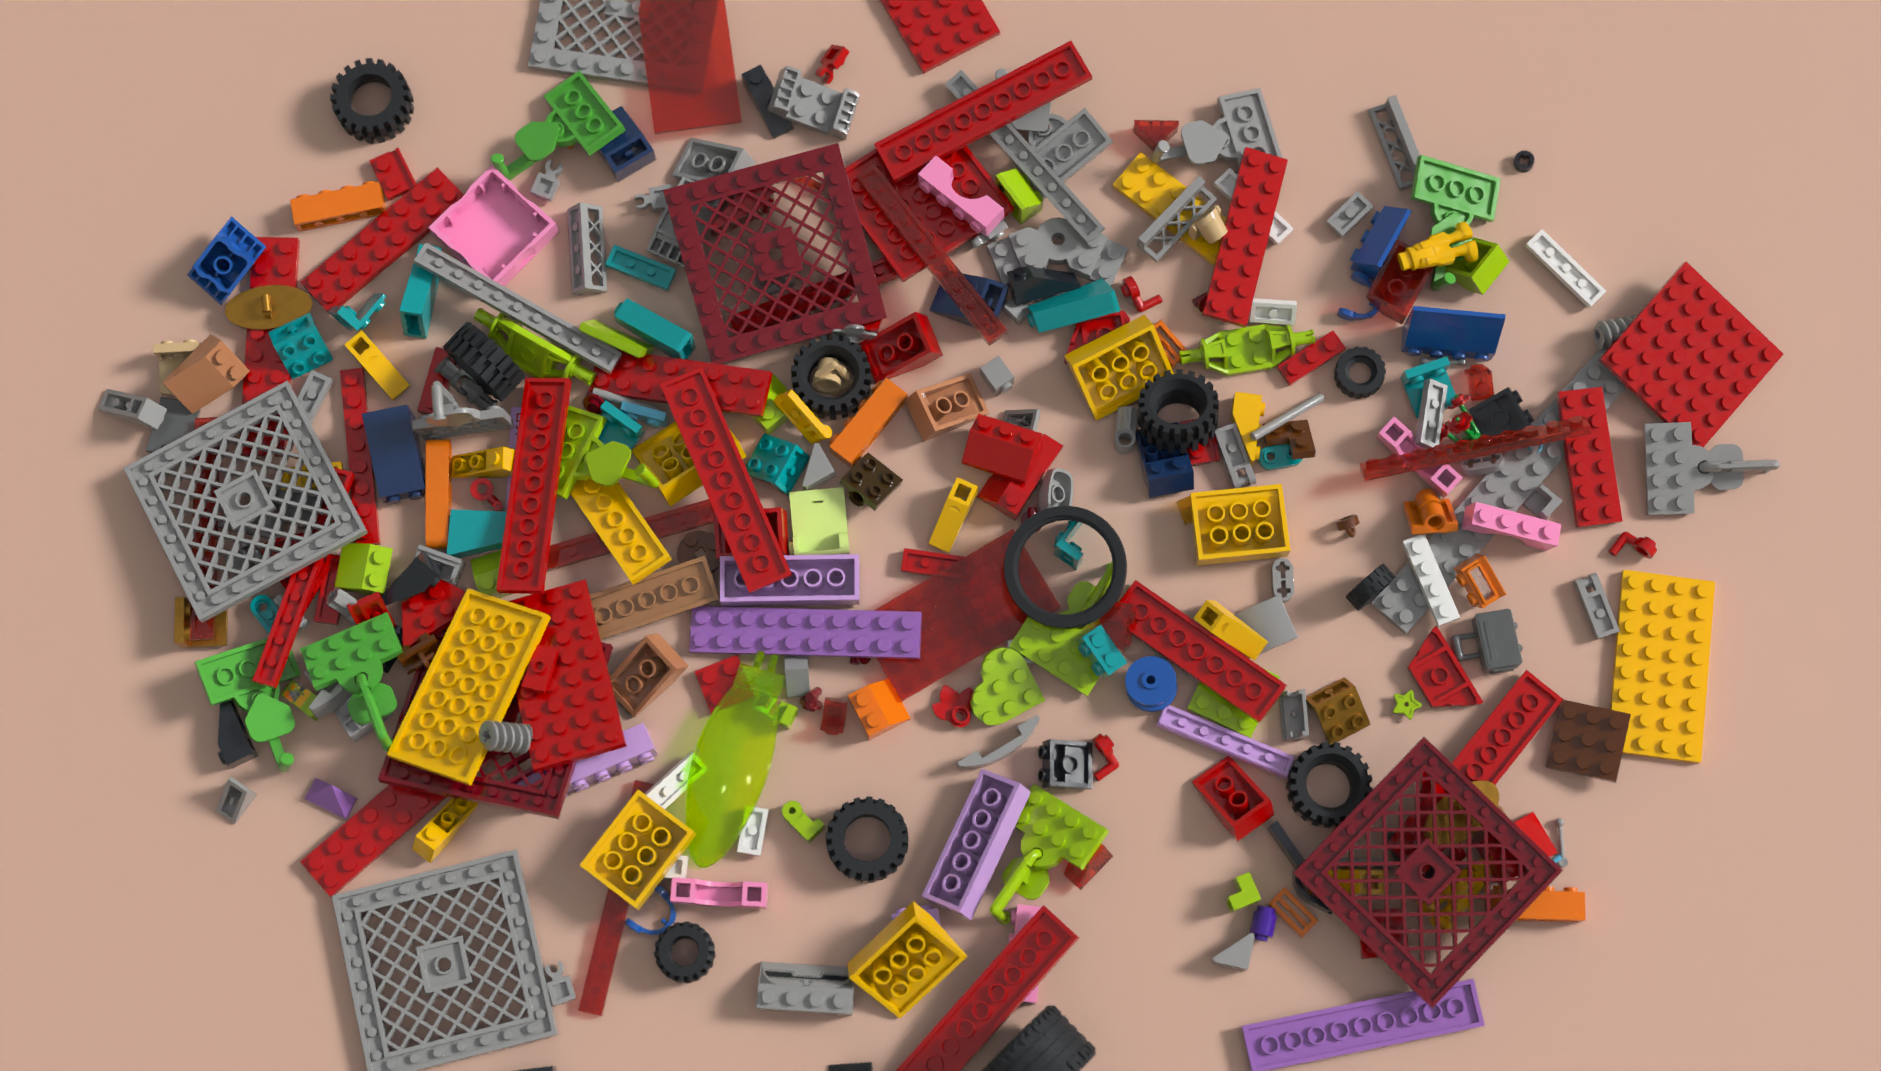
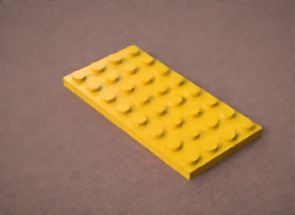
M1631 570L1621 571L1617 618L1620 632L1616 633L1610 710L1631 714L1623 754L1701 763L1715 591L1714 581Z
M468 588L387 755L392 759L471 786L488 751L484 743L480 741L479 729L483 722L487 720L502 722L530 663L532 654L539 644L551 617L548 614Z

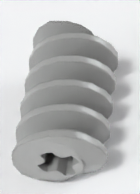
M1632 315L1631 317L1624 316L1622 319L1615 318L1614 320L1598 321L1594 328L1596 347L1602 350L1605 344L1609 348L1612 342L1620 336L1637 315Z
M487 720L483 722L479 729L480 741L484 743L488 751L495 750L497 752H518L524 754L528 751L533 736L532 728L529 724Z

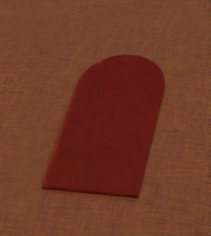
M641 0L639 21L654 134L742 123L725 1Z

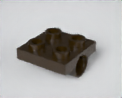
M867 452L841 478L839 483L849 490L848 497L853 504L860 507L867 504L875 511L901 485L903 479Z

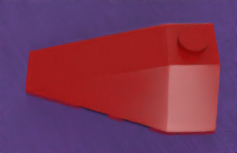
M1043 434L1042 452L1026 484L993 474L988 478L977 498L1016 521L1064 445Z

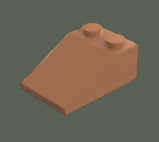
M210 334L162 384L193 414L234 388L250 371L222 340Z
M971 373L916 390L905 400L923 441L941 436L975 421L978 414L985 416L989 414Z
M659 633L647 635L610 676L614 695L633 717H636L679 678L687 669L688 664Z

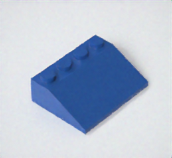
M1414 306L1403 325L1401 352H1407L1410 356L1430 354L1432 358L1452 356L1455 360L1473 358L1477 362H1488L1496 353L1506 314Z

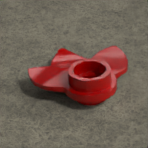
M944 685L940 692V702L932 705L934 714L941 720L949 721L956 728L967 726L971 721L970 711L972 709L970 701L973 693L971 687L964 689L959 694L951 687ZM957 713L961 714L963 720H957L955 715Z

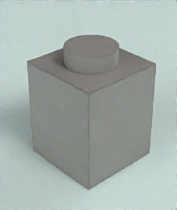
M999 356L980 368L981 377L994 395L1000 392L1004 394L1013 387L1014 376Z

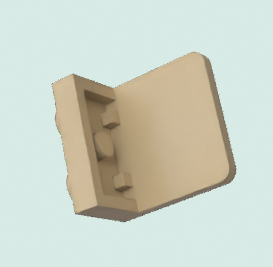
M187 339L183 343L165 340L161 341V344H153V353L159 359V392L162 395H173L162 382L200 345V342Z

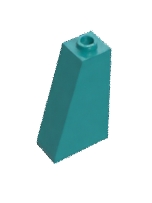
M419 244V247H418V250H417V254L419 253V251L422 249V247H423L424 245ZM432 245L433 247H435V248L439 249L440 251H442V248H441V247H437V246H435V245ZM414 263L399 312L404 336L427 339L440 278Z
M1102 278L1083 285L1081 288L1070 290L1027 306L1029 314L1026 316L1030 327H1034L1041 333L1119 312L1120 307L1114 289Z
M626 298L624 303L620 302L614 311L616 323L650 345L655 346V348L669 357L687 360L696 348L691 333Z
M451 509L447 554L456 558H463L501 549L507 512Z

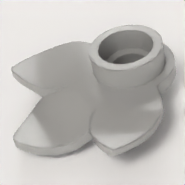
M858 324L847 325L844 329H833L831 331V334L839 335L842 341L844 337L849 338L852 345L855 342L859 345L860 340H871L877 337L876 333L864 331L865 327Z

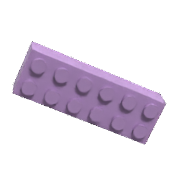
M859 554L784 555L792 576L751 594L748 592L734 557L720 556V603L722 607L860 605Z
M641 723L623 731L627 747L577 761L567 793L573 790L581 792L588 789V784L595 781L598 783L605 782L611 779L610 775L614 773L624 774L631 771L633 765L638 763L645 765L654 761V757L658 753L645 724ZM538 772L527 777V780L531 785L542 777ZM524 780L517 783V785L527 786Z
M981 768L924 889L922 897L938 907L972 920L1031 792L1021 783Z

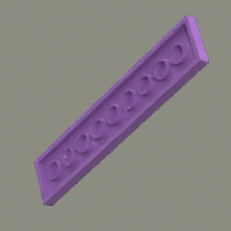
M700 606L692 609L689 652L702 654L920 659L922 613L910 611Z
M1474 979L1457 982L1433 1008L1425 1003L1414 991L1243 1025L1241 1028L1251 1071H1267L1482 1027L1485 1024Z

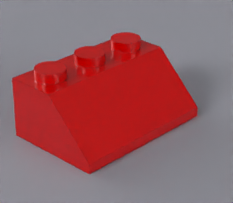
M978 414L969 431L962 464L1026 484L1042 452V433Z

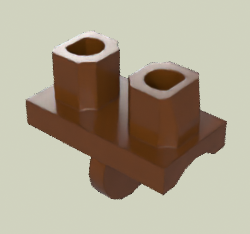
M424 633L419 636L418 644L413 647L409 645L402 647L403 653L398 655L397 658L408 675L424 665L428 670L429 662L433 660L440 646L433 634L430 636L428 633Z

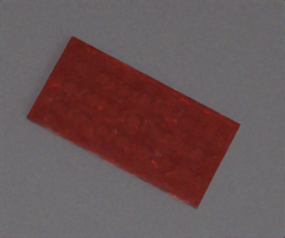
M1014 529L874 610L922 613L920 659L876 658L902 702L1013 637L1022 627L1028 616L1013 601L1004 576L1005 554L1008 544L1015 533ZM1023 547L1018 567L1021 585L1034 604L1053 613L1060 609L1061 606L1025 547Z

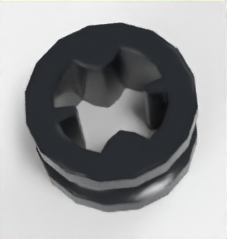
M1526 150L1518 152L1513 161L1515 169L1522 173L1530 171L1535 162L1533 154ZM1521 157L1522 159H1528L1527 166L1526 164H1519Z

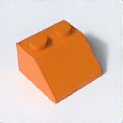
M890 678L869 684L848 695V700L869 740L911 720Z

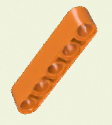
M450 439L426 440V547L446 549L452 509V445Z

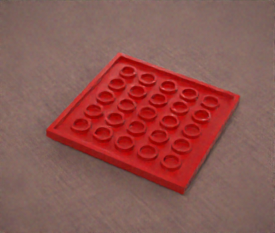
M967 146L941 159L953 168L954 179L951 186L958 195L967 199H978L987 195L1004 208V217L1014 212L1013 205ZM876 148L845 168L862 229L903 283L980 234L975 232L971 228L970 223L965 219L960 220L957 218L951 208L942 206L933 194H928L920 188L918 174L921 170L895 183Z
M1686 261L1681 264L1598 360L1664 423L1691 422L1692 445L1704 448L1783 356V353Z

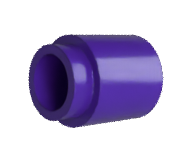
M1257 906L1256 911L1253 912L1249 932L1254 934L1255 940L1267 942L1268 938H1273L1277 915H1275L1276 909Z

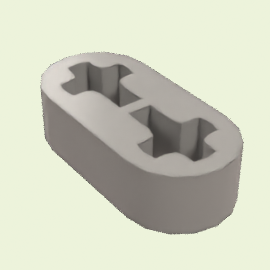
M1497 449L1468 453L1460 460L1462 472L1467 476L1495 473L1503 469L1505 465L1503 454ZM1492 458H1496V463L1491 464ZM1469 462H1473V463H1474V464H1473V467H1471V468L1468 467V466H1469Z
M1280 558L1274 562L1271 568L1273 597L1280 595L1282 602L1285 603L1294 594L1293 566L1289 560ZM1280 564H1283L1284 568H1288L1284 573V578H1281L1280 571H1276ZM1281 583H1284L1285 590L1289 591L1285 597H1282L1281 593H1277L1281 588Z

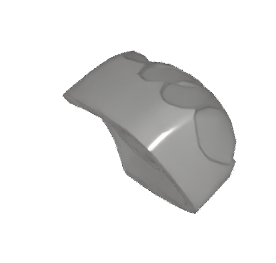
M1060 468L1048 470L1039 490V512L1057 506H1072V475Z

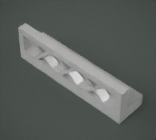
M1394 95L1388 97L1385 104L1368 109V114L1398 189L1402 190L1413 186L1417 157L1420 154L1398 99ZM1386 110L1389 117L1387 123L1379 121L1375 113ZM1386 129L1396 134L1397 139L1395 143L1385 140L1384 133ZM1394 149L1404 154L1405 158L1402 163L1393 159L1392 153ZM1404 169L1410 172L1413 180L1403 183L1399 175L1401 170Z
M1200 176L1138 238L1137 246L1156 263L1189 230L1191 223L1217 201V198L1204 187L1205 181ZM1200 192L1209 199L1205 205L1195 206V197ZM1183 210H1192L1193 218L1190 221H1180V213ZM1167 226H1177L1178 233L1175 236L1165 237V228ZM1153 241H1162V250L1158 254H1155L1148 247Z
M579 202L567 209L572 294L581 295L587 291L605 293L607 292L602 206ZM588 211L595 212L594 223L588 217ZM590 231H592L597 238V242L595 244L589 238ZM592 252L598 258L597 265H595L591 260L590 254ZM593 274L599 279V286L592 285Z

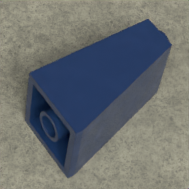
M402 405L362 413L380 499L383 503L392 505L400 503L402 499L418 500L423 498L426 491V475L419 435L413 430L412 420H416L409 406Z

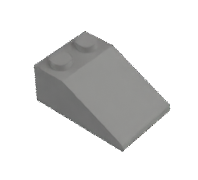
M690 138L672 176L679 180L684 176L690 180L699 181L751 167L756 162L744 148ZM736 195L731 196V197H728V198L734 199Z

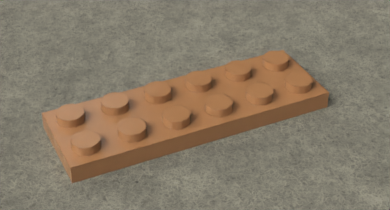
M706 555L649 574L634 585L631 581L590 594L601 640L720 600Z

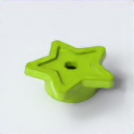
M1409 690L1405 695H1393L1396 701V706L1393 710L1394 714L1401 713L1411 720L1414 710L1422 707V704L1414 699L1413 690Z

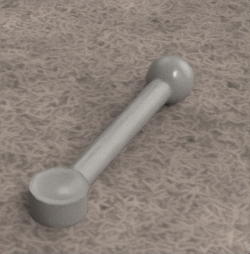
M1424 356L1420 358V364L1422 365L1437 359H1428ZM1465 359L1449 360L1450 364L1467 365V360Z
M1557 818L1555 825L1558 827L1559 850L1562 857L1558 865L1565 867L1568 864V860L1565 858L1562 830L1564 820Z

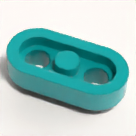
M1289 444L1263 448L1260 451L1258 463L1265 470H1276L1297 466L1301 463L1302 459H1292V456L1289 455ZM1272 454L1274 460H1268L1266 455Z
M258 595L251 601L250 609L266 632L270 634L279 608L269 596ZM263 604H267V609L265 611L260 610V607Z

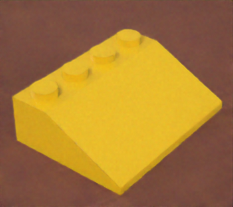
M1145 314L1064 355L1070 371L1096 421L1117 411L1118 407L1126 406L1138 400L1141 389H1145V383L1148 380L1153 382L1154 375L1159 373L1163 377L1164 371L1167 370L1174 374L1155 327Z
M676 421L631 450L639 463L645 464L646 468L659 480L657 489L670 507L703 486ZM731 432L742 459L747 456L738 439Z
M1282 484L1190 493L1196 566L1288 557L1291 549Z
M637 790L581 862L580 866L637 910H640L697 834L640 790Z
M913 901L847 963L848 974L853 982L901 1019L967 956L934 918Z

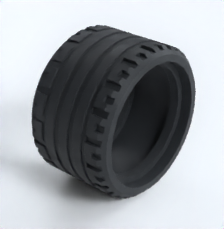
M1048 1005L981 1071H1080L1096 1055V1048L1086 1040L1082 1033L1077 1031L1073 1024L1069 1023V1020L1061 1014L1062 1012L1055 1005Z

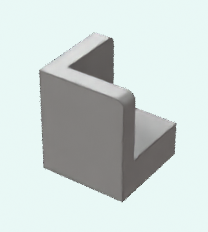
M1540 484L1524 502L1523 506L1537 518L1547 520L1562 500L1546 486Z

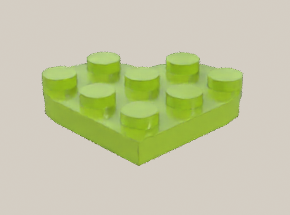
M998 647L992 649L984 656L980 670L982 681L975 686L970 701L972 712L980 721L987 725L1005 723L1045 701L1025 660L1017 651L1011 648Z

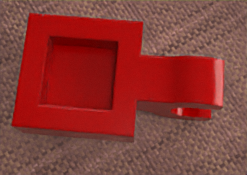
M832 44L821 59L820 63L822 66L816 70L815 75L822 77L825 73V78L822 82L830 84L834 78L833 70H838L844 64L850 52L844 46Z

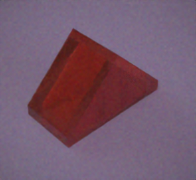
M1134 120L1133 133L1154 152L1159 141L1165 140L1168 142L1177 133L1179 121Z

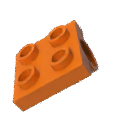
M1433 489L1419 491L1415 501H1404L1403 510L1412 534L1424 535L1427 533L1458 531V521L1450 500L1439 499L1436 491Z

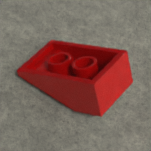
M764 188L750 192L760 197ZM768 189L763 199L774 205L775 201L774 192ZM742 194L736 195L733 201L738 203ZM746 195L741 205L752 211L757 200ZM760 203L755 213L760 216L763 213L767 215L771 208ZM729 204L722 213L730 217L735 206ZM738 209L733 219L744 225L749 214ZM719 216L712 226L722 231L727 220ZM730 223L726 232L733 230L738 226L734 225L733 223ZM711 230V235L714 238L720 235Z
M914 312L876 333L877 337L874 339L860 342L862 350L867 355V361L870 363L875 383L923 367L943 356L928 317L918 312Z
M782 507L764 508L783 555H789L787 512ZM714 513L716 559H720V556H733Z
M1230 756L1225 757L1192 781L1194 787L1221 824L1237 842L1275 815L1271 800Z
M1534 812L1514 822L1549 857L1558 853ZM1492 836L1488 837V844H1500ZM1476 847L1480 856L1484 860L1483 847ZM1488 847L1489 861H1500V847ZM1505 849L1506 861H1517ZM1489 864L1493 878H1501V864ZM1506 864V878L1518 876L1517 864ZM1496 881L1498 885H1501V881Z

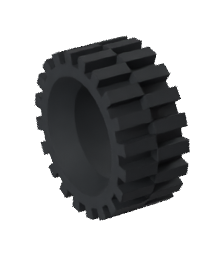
M366 58V64H361L360 60L354 61L356 67L352 69L347 65L343 68L346 74L343 76L338 73L336 76L339 84H332L331 89L334 94H330V100L333 104L331 105L341 126L344 127L350 136L353 134L356 140L362 141L364 137L367 143L373 144V138H377L379 143L385 142L384 137L388 135L391 140L396 137L394 132L398 130L402 133L405 130L403 123L409 124L411 121L409 113L414 112L412 104L414 102L413 95L403 74L399 69L396 71L395 66L391 63H388L386 66L384 60L381 59L377 60V64H374L372 58ZM378 82L388 86L392 92L391 100L385 110L379 114L364 116L352 109V97L362 85Z
M468 321L443 346L447 354L461 369L471 376L478 385H481L487 393L500 402L526 377L519 366L513 362V359L500 346L496 345L483 331H480L478 327Z
M832 334V339H827L826 335H821V341L816 342L814 338L809 340V346L803 345L800 348V355H795L793 359L794 366H791L793 391L813 413L816 412L818 414V418L824 419L825 415H828L830 420H836V415L841 414L843 419L848 417L849 411L852 410L853 413L858 411V405L870 393V363L867 361V355L864 351H860V346L856 342L852 345L847 337H844L842 341L839 340V335ZM821 358H835L847 365L854 376L853 383L843 395L834 398L824 397L816 393L809 383L810 375Z
M1176 369V374H1171V371L1167 370L1164 371L1163 377L1159 373L1154 375L1153 382L1148 380L1145 383V389H1141L1138 400V425L1141 428L1142 436H1147V442L1150 445L1156 442V449L1162 451L1164 447H1167L1168 453L1173 454L1174 449H1180V454L1187 453V448H1191L1192 452L1198 450L1199 443L1204 447L1208 444V438L1212 439L1214 437L1215 430L1218 427V393L1216 390L1213 391V384L1210 381L1205 384L1204 376L1200 374L1196 378L1195 372L1190 370L1188 374H1183V369ZM1181 403L1194 408L1198 412L1199 417L1190 423L1171 424L1161 420L1157 414L1167 405Z
M1322 742L1318 746L1315 744L1304 751L1292 764V768L1287 776L1289 778L1286 782V789H1289L1287 797L1289 802H1293L1294 806L1292 808L1295 813L1299 811L1302 814L1300 818L1304 821L1307 819L1312 821L1311 825H1324L1323 828H1330L1335 825L1337 827L1372 790V787H1370L1372 774L1368 775L1367 773L1369 769L1367 762L1363 764L1360 760L1362 756L1359 753L1356 755L1352 753L1353 748L1348 745L1343 748L1340 746L1341 743L1334 742L1332 745H1329L1328 742ZM1323 764L1333 765L1341 769L1347 776L1350 784L1349 796L1345 803L1332 808L1317 804L1310 797L1306 786L1307 777L1311 769Z
M866 796V799L854 798L853 802H846L839 811L836 810L832 820H829L826 832V847L829 857L837 870L844 873V876L849 879L853 878L858 882L868 881L869 883L875 882L878 879H886L889 874L895 873L898 866L902 865L905 860L909 841L907 826L901 813H898L892 804L888 805L885 803V800L880 798L875 800L873 797ZM859 818H876L883 822L890 832V845L887 851L876 860H858L851 856L845 848V832L850 824Z

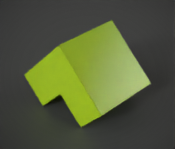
M1250 872L1233 880L1238 893L1229 896L1226 902L1230 912L1233 913L1261 900Z

